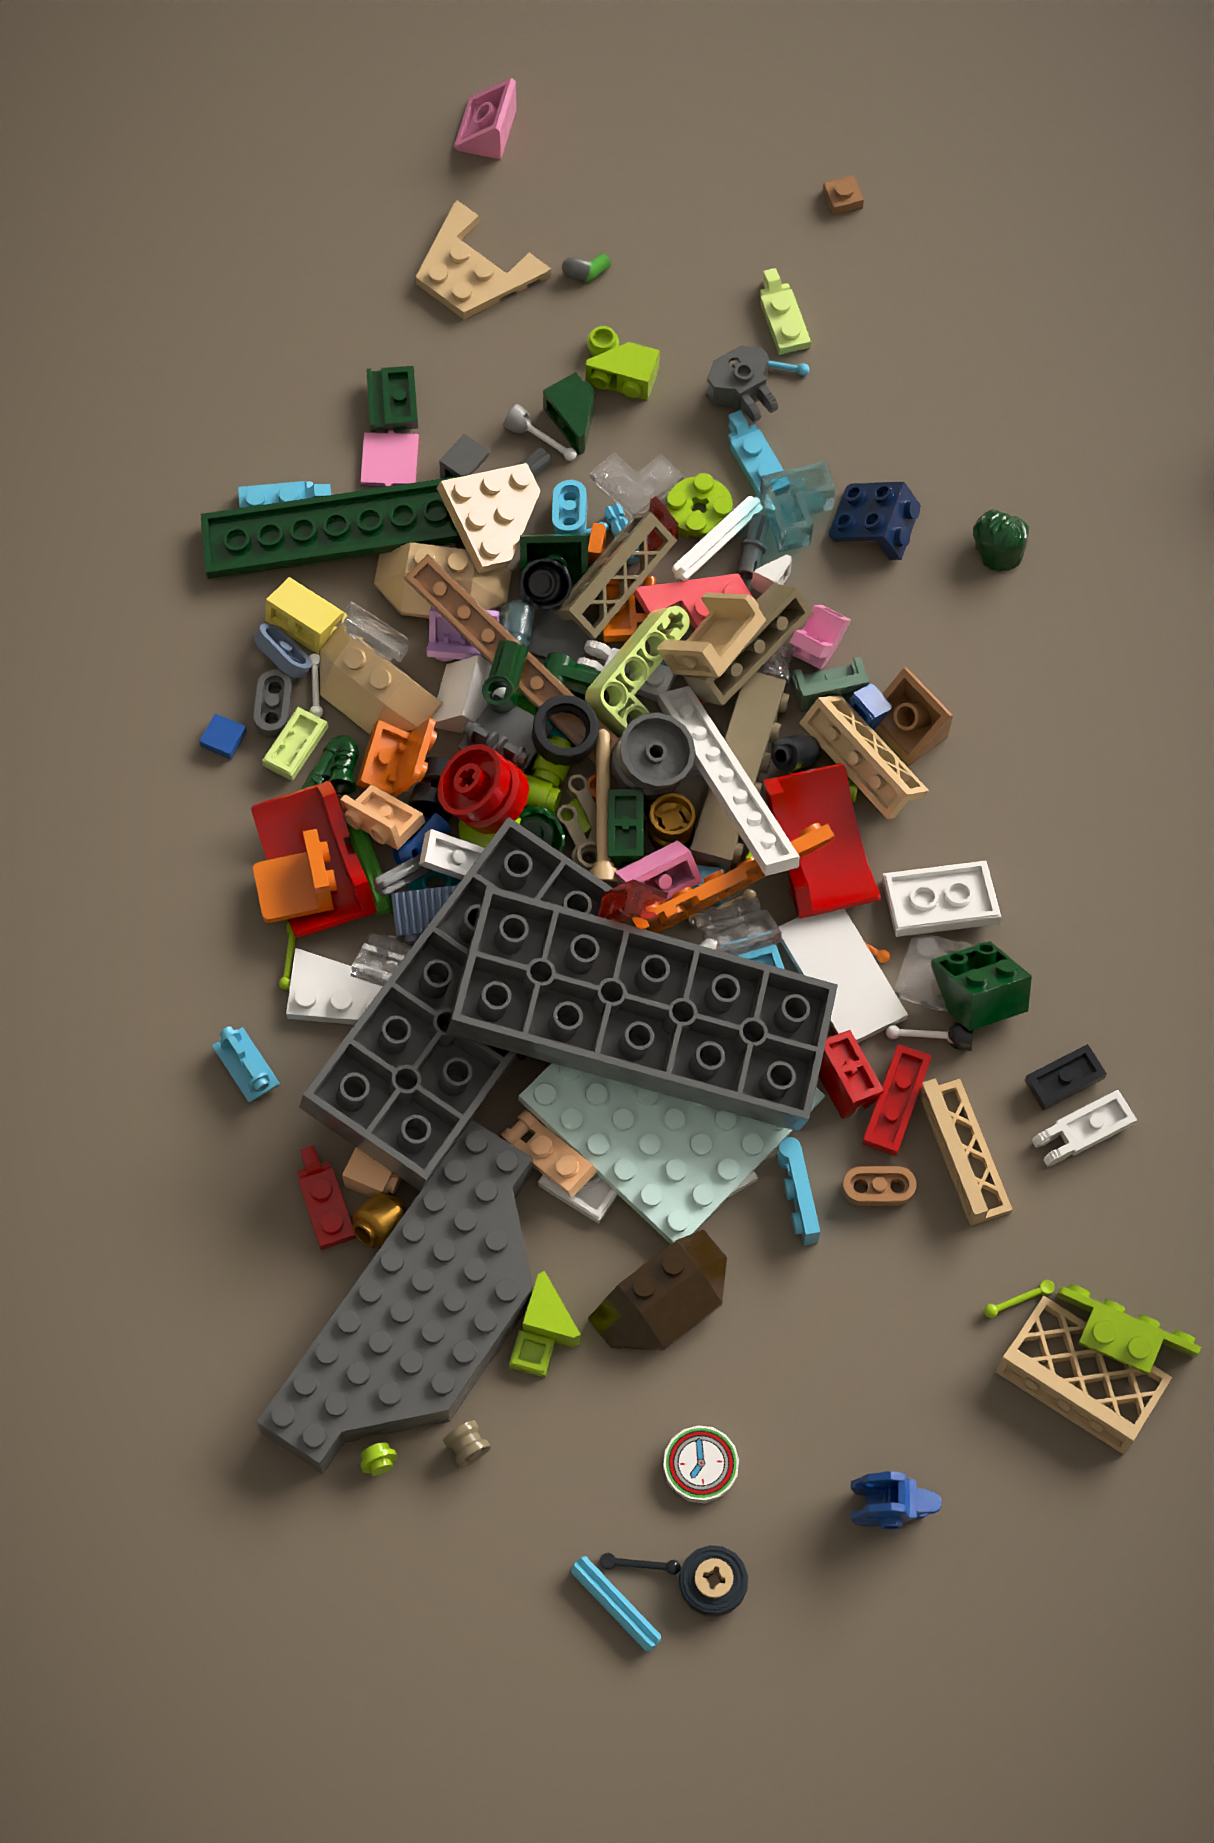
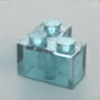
M826 461L761 476L759 498L765 515L770 518L769 526L779 553L811 545L814 524L810 515L833 509L836 488Z

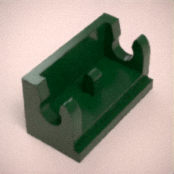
M643 789L608 790V858H612L614 866L620 868L622 862L634 863L645 857V797Z

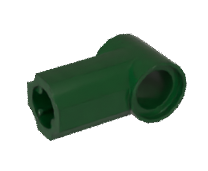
M499 640L489 677L482 686L484 699L490 708L497 713L511 711L518 701L517 690L529 652L528 647L518 642ZM501 687L508 689V694L503 700L495 701L492 699V694L496 689Z
M558 652L549 653L544 667L574 696L584 700L588 687L601 673L597 670L576 665V662L571 657Z

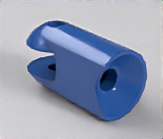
M437 813L431 816L425 814V823L399 850L394 848L393 856L397 865L421 854L424 836L427 831L433 829L448 835L451 831L449 824Z

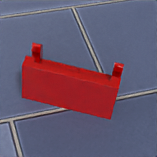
M851 1030L826 1039L819 1078L841 1118L845 1119L850 1117L861 1105L868 1109L884 1090Z

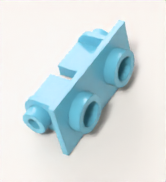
M229 1026L220 1032L221 1040L213 1044L212 1047L249 1103L280 1085L243 1027L233 1030Z

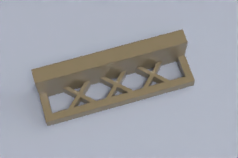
M652 512L635 514L571 589L570 595L564 603L555 608L554 613L562 621L574 620L590 639L596 638L677 540ZM654 530L664 542L656 551H647V536ZM631 555H640V570L636 575H627V560ZM610 580H619L620 594L615 600H606V585ZM590 604H599V619L592 626L582 613Z

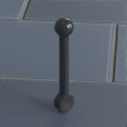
M611 1553L603 1554L600 1559L602 1567L607 1570L612 1569L614 1566L666 1570L669 1574L676 1575L681 1569V1565L677 1560H670L664 1563L615 1558Z

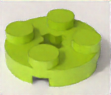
M700 473L696 477H689L678 482L667 495V520L675 532L686 538H689L690 535L699 537V540H701L733 511L732 497L727 488L707 473ZM702 503L706 505V512L702 513L700 510L692 511L694 504Z

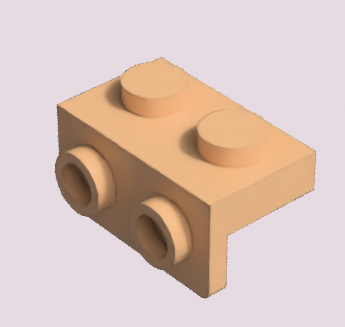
M370 785L356 800L346 795L340 799L344 812L343 816L349 826L356 830L360 828L369 833L378 843H386L397 850L425 823L423 813L373 785Z

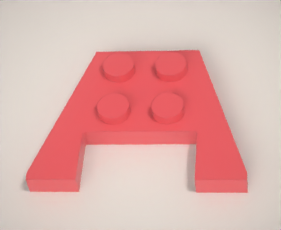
M739 573L643 586L637 588L634 593L647 616L654 610L680 605L687 612L694 630L709 614L707 607L701 600L704 593L748 594L752 597ZM699 700L702 705L706 703L705 701Z

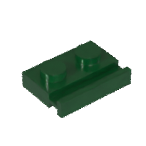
M414 366L381 368V371H371V368L366 369L370 431L375 432V429L385 428V431L418 429Z

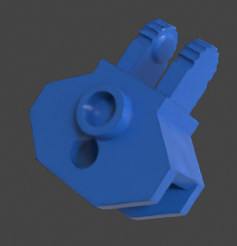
M895 1471L870 1473L851 1481V1490L855 1495L866 1496V1506H864L863 1510L851 1512V1520L855 1525L879 1526L880 1529L897 1530L902 1528L903 1523L913 1519H922L929 1514L937 1513L940 1511L939 1508H941L942 1498L939 1497V1494L932 1490L916 1488V1480L909 1479L905 1473Z

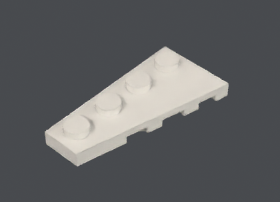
M295 948L286 1010L287 1019L355 1025L389 978Z

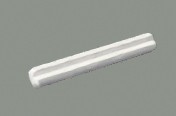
M748 496L673 565L674 577L677 580L687 581L752 520V516L755 513L762 511L763 507L760 504V499Z

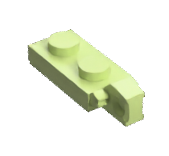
M776 268L763 271L764 280L762 282L765 289L760 290V304L778 354L782 355L810 348L811 340L789 284L781 285V279Z

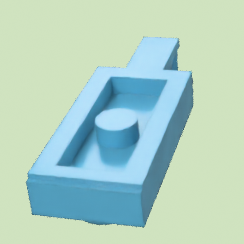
M740 410L729 414L727 426L731 431V434H728L730 450L757 497L760 499L789 487L790 480L761 430L755 424L749 426Z
M308 481L238 487L240 508L332 495L330 484H313V482Z

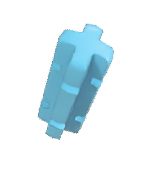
M613 504L604 509L605 519L608 525H611L610 529L614 538L628 523L627 518H624L625 513L619 504ZM631 555L627 560V564L639 563L640 555Z

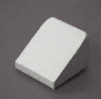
M782 556L756 569L753 572L752 588L764 593L773 583L784 585L791 571V556Z

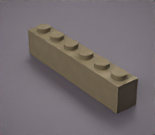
M755 672L740 689L725 741L761 795L763 783H759L758 780L761 772L766 774L768 772L771 753L767 751L769 744L774 743L779 737L781 724L776 723L779 713H786L790 694L785 693L786 680ZM709 788L690 851L696 865L725 868V873L731 871L733 863H740L745 844L739 843L741 836L711 788Z

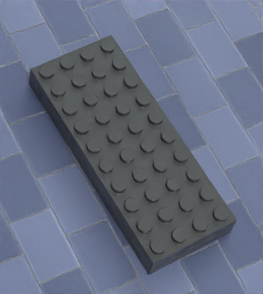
M509 817L302 1095L299 1105L300 1109L419 1191L423 1189L518 1055L515 1052L446 1033L479 906L487 885L612 921L627 898Z
M487 885L479 906L446 1033L799 1132L810 1118L838 984Z

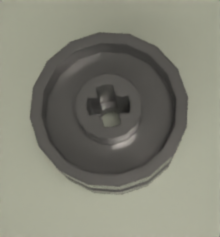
M662 713L643 714L630 722L614 745L610 758L612 776L621 789H643L646 801L656 800L664 794H671L693 767L696 754L693 737L686 726L673 716Z

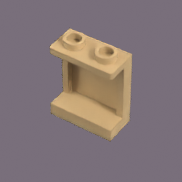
M704 593L701 600L707 607L709 614L686 641L664 639L657 648V651L673 674L719 678L766 621L757 601L748 594Z

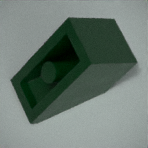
M575 372L543 390V409L578 455H581L586 449L594 415V399L596 394L588 381L583 382Z

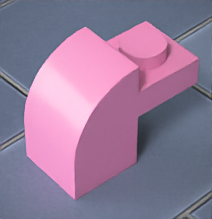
M814 605L812 609L813 614L807 619L803 630H795L789 643L795 645L791 655L818 669H822L837 649L851 619L823 605Z

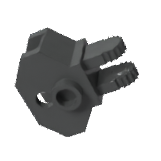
M740 346L713 361L707 377L709 386L706 391V397L713 405L734 407L737 411L743 410L746 416L753 422L761 419L760 410L755 405L757 401H760L770 413L778 410L776 398L766 386L769 356L764 349ZM732 360L738 361L732 366L729 365V362Z

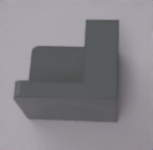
M463 434L439 460L440 478L474 474L489 457V450L466 434Z

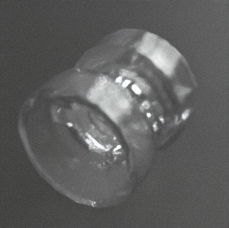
M782 645L757 672L786 680L787 688L791 675L788 667L792 664L793 660L792 649Z

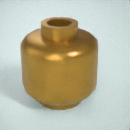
M376 1193L354 1212L352 1230L357 1239L365 1246L381 1248L406 1213V1207L396 1196L390 1197L384 1193Z

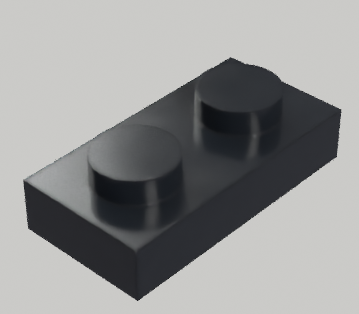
M1087 1044L1026 1075L1024 1081L1042 1110H1045L1105 1079L1107 1073Z

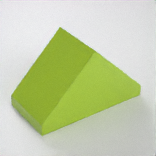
M543 1271L537 1276L523 1321V1331L553 1338L555 1343L575 1348L580 1345L581 1334L546 1272Z

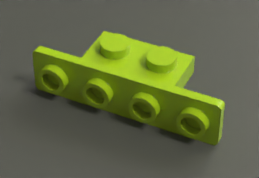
M1070 1284L1069 1288L1061 1286L1057 1293V1298L1091 1312L1078 1344L1145 1374L1150 1373L1162 1344L1194 1358L1201 1351L1202 1347L1194 1344L1196 1339L1193 1336L1179 1330H1174L1173 1334L1159 1328L1160 1322L1145 1315H1139L1138 1319L1124 1313L1126 1309L1124 1306L1111 1300L1105 1299L1102 1304L1089 1298L1091 1293L1082 1287Z

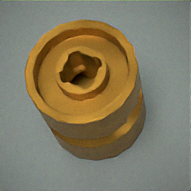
M675 793L664 794L657 798L651 806L649 838L656 850H660L676 841H679L686 848H689L692 844L696 814L691 801L683 795Z

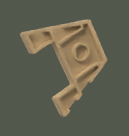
M457 200L453 204L416 275V285L465 320L500 303V298L512 292L518 294L526 290L527 285L539 279L542 282L551 276V268L531 253H528L508 273H505L464 243L462 239L479 224V216Z

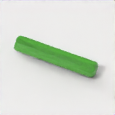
M347 824L354 853L357 854L369 883L377 911L375 914L377 916L390 914L393 911L390 895L382 896L374 889L373 881L382 872L369 834L360 828L356 830Z

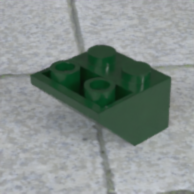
M991 941L979 943L976 946L957 952H950L947 955L931 960V968L948 1013L969 1031L1028 1012L1032 975Z

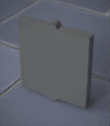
M555 608L541 610L528 644L529 652L533 656L545 660L549 653L558 652L571 657L577 664L579 658H584L585 656L584 646L587 640H591L590 637L574 620L562 621L554 613ZM582 613L592 626L598 621L597 616Z

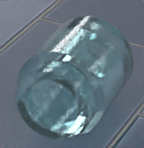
M512 600L502 606L499 623L516 640L527 647L531 643L535 611L525 601Z

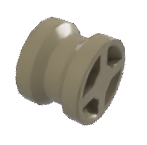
M475 1420L460 1425L443 1439L446 1447L453 1449L455 1452V1461L459 1467L475 1462L491 1449L488 1440L482 1439L479 1435V1426Z

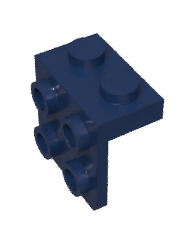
M905 482L849 484L843 493L829 531V537L834 542L876 541L889 560H902L906 546L910 542V535L915 521L920 514L921 505Z

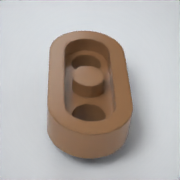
M858 1166L846 1173L842 1183V1192L847 1201L857 1206H901L907 1204L913 1198L917 1183L913 1173L904 1167ZM862 1184L866 1187L867 1191L858 1193L854 1190V1186ZM892 1184H899L902 1186L903 1191L895 1193L891 1190L890 1186Z

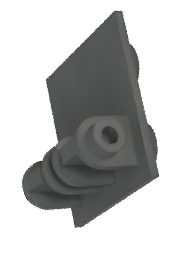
M496 694L492 698L495 701L503 700V698ZM487 705L475 723L469 721L463 730V734L466 736L458 746V749L462 750L470 745L484 744L496 750L506 760L511 761L524 772L537 753L531 737L534 715L518 706H515L507 713H497ZM547 722L545 724L546 738L554 728V726Z

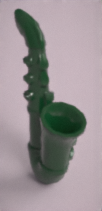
M340 735L333 738L323 749L320 760L315 769L310 772L301 790L324 783L327 778H330L328 781L331 782L337 794L346 795L356 790V783L353 780V771L359 756L358 745L355 740L348 735Z

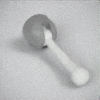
M516 404L509 411L504 420L503 427L516 434H521L528 430L563 453L566 460L572 461L576 458L577 453L575 449L564 447L532 426L531 415L526 409Z

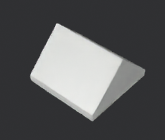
M476 655L446 664L437 697L443 704L432 717L436 721L434 728L463 733L469 721L472 723L476 722L488 705L482 694V686L489 677L492 665L486 659ZM506 688L496 689L492 694V698L496 694L504 699Z

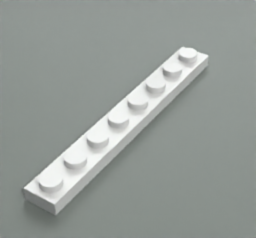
M687 686L658 693V706L663 714L673 716L684 724L693 737L696 751L695 765L765 876L798 868L800 856L691 687Z

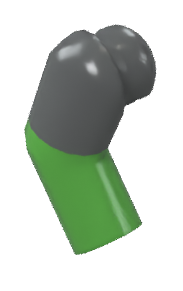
M601 253L592 261L580 258H567L562 263V271L572 279L590 282L611 266V261L604 253Z

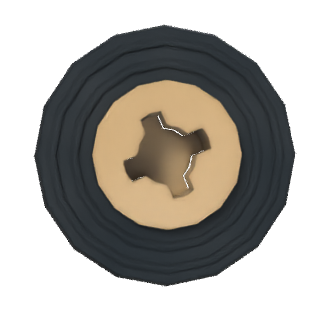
M709 1545L696 1549L686 1558L680 1569L679 1588L683 1599L691 1609L705 1616L718 1617L731 1613L741 1604L748 1588V1574L743 1561L735 1552L723 1546Z

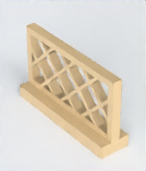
M1043 1296L1012 1345L1004 1354L995 1372L1125 1455L1173 1377L1154 1365L1149 1374H1145L1123 1364L1125 1370L1107 1372L1102 1354L1091 1349L1075 1352L1070 1335L1083 1333L1086 1322ZM1043 1310L1058 1318L1061 1329L1043 1331L1039 1319ZM1034 1326L1035 1332L1029 1333L1032 1327ZM1063 1336L1068 1353L1050 1355L1046 1339ZM1038 1340L1043 1357L1030 1358L1018 1349L1023 1342ZM1095 1357L1100 1374L1082 1376L1078 1359ZM1070 1360L1075 1377L1063 1379L1055 1374L1052 1363ZM1148 1375L1160 1384L1155 1391L1140 1393L1135 1376ZM1127 1377L1132 1394L1115 1397L1110 1380ZM1102 1381L1107 1398L1096 1400L1088 1395L1085 1384ZM1143 1400H1149L1144 1407ZM1135 1402L1139 1415L1135 1424L1120 1415L1117 1404Z

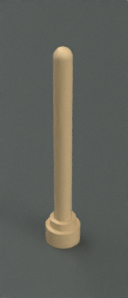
M600 729L596 742L597 862L593 864L590 873L610 887L615 888L618 886V878L615 873L618 870L614 868L611 858H608L610 734L606 729Z

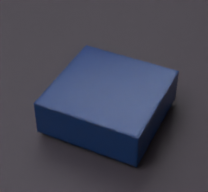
M215 713L199 740L200 747L232 759L247 733L246 726Z

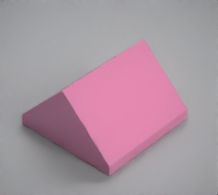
M509 78L469 97L454 144V148L457 151L501 160L517 110L516 81Z

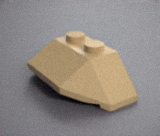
M410 542L396 548L392 552L379 554L374 587L383 594L387 601L401 615L429 619L431 605L404 580V577L427 554L485 610L500 608L508 602L512 571L505 567L478 574L465 549Z
M341 623L320 650V695L370 735L373 725L378 720L406 732L413 731L427 718L432 719L443 704Z

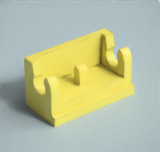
M290 577L266 599L265 621L281 628L291 638L320 655L323 645L337 628L335 625L343 618L342 610Z

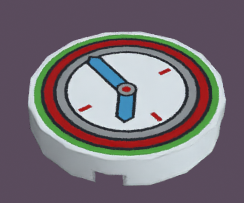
M694 1426L682 1430L672 1438L665 1450L663 1470L668 1485L677 1494L681 1495L682 1498L689 1502L708 1503L720 1499L731 1489L737 1479L739 1458L735 1445L726 1434L713 1427Z

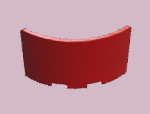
M839 763L763 780L767 806L790 842L801 837L800 832L815 823H819L821 827L828 824L835 836L833 842L799 859L798 868L787 870L790 884L789 892L799 918H806L881 900V895L873 878L860 837L845 765Z
M330 781L270 799L251 807V813L267 860L307 852L303 831L317 829L319 841H327L331 862L324 863L326 871L333 869L337 886L336 891H331L334 910L288 919L296 938L377 913L369 883L358 856L353 852L351 843L345 844L344 839L350 838V834L337 793Z

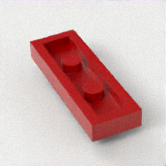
M900 1044L897 1045L882 1086L884 1092L878 1097L862 1142L863 1145L897 1156L932 1055Z

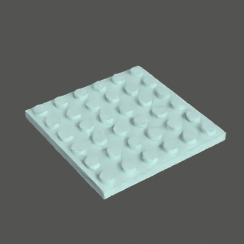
M551 1063L518 1097V1100L551 1132L592 1163L597 1170L596 1174L670 1244L680 1238L693 1234L751 1172L779 1146L780 1142L793 1131ZM817 1087L811 1111L826 1096Z

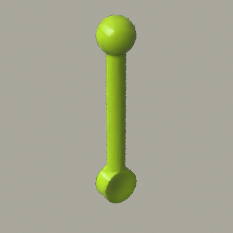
M289 923L286 926L289 939L284 974L279 981V986L283 990L290 989V976L296 940Z
M1044 1280L1036 1289L997 1305H986L984 1307V1315L987 1318H995L998 1312L1040 1294L1049 1296L1053 1293L1055 1285L1050 1280Z

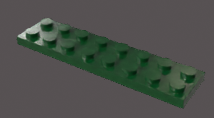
M463 476L200 514L207 578L211 579L389 553L410 542L435 546L462 542L437 487L443 480Z

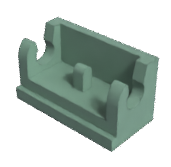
M854 657V662H851L850 665L804 675L801 669L794 670L791 681L800 711H808L820 697L841 695L847 702H850L854 692L869 685V678L866 675L861 657Z

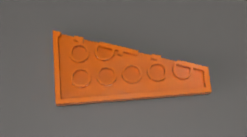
M815 823L800 832L801 837L791 841V844L800 856L799 859L833 842L835 836L828 824L821 827L819 823ZM751 857L727 873H724L721 869L708 875L703 879L704 884L694 889H691L690 886L673 894L671 900L661 905L657 903L640 912V915L632 918L637 928L659 934L767 876H765L755 858Z

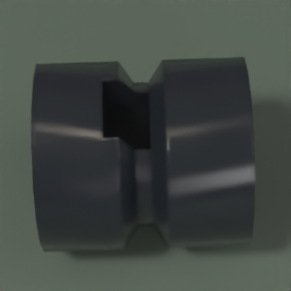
M427 757L424 762L428 763L427 771L420 782L417 781L418 784L413 787L409 800V806L423 813V816L425 814L431 816L437 813L445 821L452 818V815L445 811L439 802L437 790L440 775L449 761L448 759Z

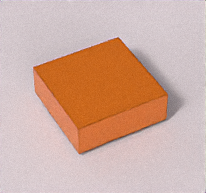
M593 522L588 544V568L592 566L605 550V524Z

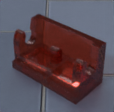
M632 879L604 893L598 917L619 923L633 916L644 920H654L658 918V915L655 912L647 911L645 908L655 903H665L668 892Z

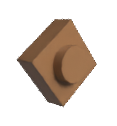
M854 175L823 183V192L833 215L863 208L864 199Z

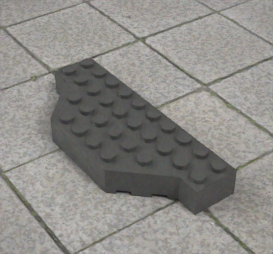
M470 1121L258 1419L257 1424L263 1435L323 1474L346 1442L360 1440L361 1437L381 1433L385 1435L410 1430L415 1426L451 1421L529 1305L533 1284L515 1198L534 1172L533 1157L477 1122Z

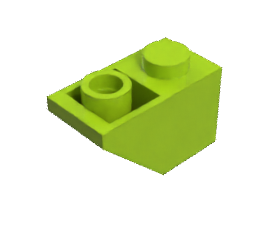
M632 342L622 344L588 359L586 362L585 381H588L598 389H609L623 393L630 398L648 400L659 371L660 350Z

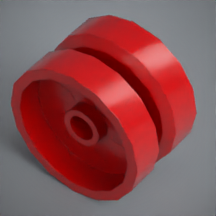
M477 744L458 751L447 762L440 775L437 790L439 802L445 811L462 820L463 823L482 834H496L508 817L514 821L519 818L527 803L529 785L528 778L521 768L506 760L503 755L484 744Z

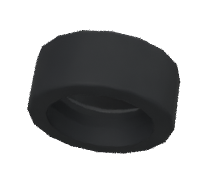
M561 695L553 697L543 703L534 716L532 741L535 749L543 759L555 765L569 766L577 764L587 758L594 749L598 738L599 722L595 711L590 705L576 696ZM570 713L580 718L586 729L585 738L582 743L577 747L569 749L559 748L551 744L545 735V724L552 715Z

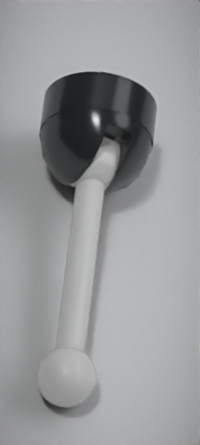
M960 1022L952 1025L948 1032L899 1029L896 1025H890L886 1029V1035L890 1039H896L899 1036L947 1039L954 1049L972 1051L973 1030L969 1031Z

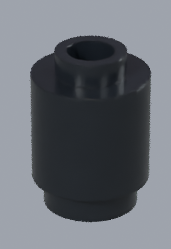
M806 733L779 738L773 743L771 748L773 764L782 772L811 767L821 754L818 740Z

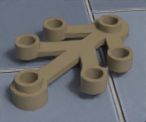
M610 765V789H621L612 776ZM573 775L566 784V792L570 797L577 799L592 828L588 840L576 820L578 814L573 806L562 805L557 810L556 817L562 828L566 829L575 847L571 854V860L590 872L593 864L597 862L596 804L588 790L587 779L582 775ZM577 782L581 784L583 789L577 791L572 788L571 783ZM646 800L645 809L647 811V815H645V822L649 820L650 810L652 804ZM563 812L569 813L572 820L565 821L560 814ZM582 856H591L594 863L588 864L584 862Z

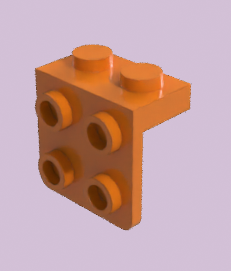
M427 718L409 733L378 720L373 725L355 785L365 789L373 785L394 798H397L403 792H408L415 782H420L427 771L428 763L424 762L427 751L431 750L437 737V732L433 731L436 721Z
M317 829L303 831L307 852L254 864L253 872L262 917L265 922L272 923L334 910L331 891L337 890L333 869L327 871L325 869L324 863L331 862L327 841H319Z

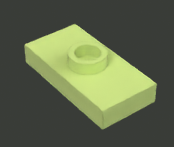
M298 707L263 758V766L293 781L328 729V722Z

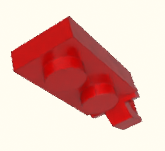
M314 1145L300 1149L306 1169L297 1171L299 1176L298 1182L320 1249L323 1250L356 1239L341 1190L329 1161L320 1164Z

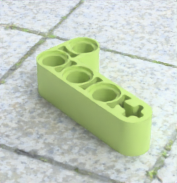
M679 606L662 608L651 612L586 691L585 701L595 711L597 718L617 737H620L628 726V714L632 720L643 714H649L647 708L634 695L664 660L657 651L658 646L663 640H680L687 632L690 622L689 616ZM646 641H648V643H649V645H650V653H649V654L647 653V651H646V649H645V642H646ZM626 665L630 671L629 679H627L624 672ZM605 690H607L610 697L608 704L604 700Z

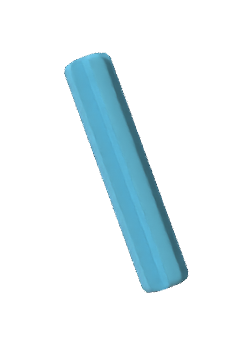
M583 1556L573 1564L571 1573L645 1651L649 1652L659 1644L661 1635L587 1557Z

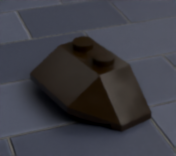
M704 1229L680 1238L619 1283L588 1317V1320L610 1348L665 1350L722 1306L727 1256Z

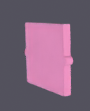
M392 430L388 433H364L361 486L388 487L415 483L419 434L394 433Z

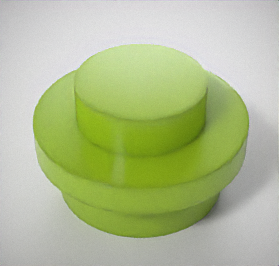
M607 326L596 327L587 337L588 351L594 356L619 346L617 334Z
M377 1443L362 1451L360 1454L362 1459L360 1467L363 1473L380 1476L393 1468V1463L397 1460L398 1456L394 1449H390L388 1443Z

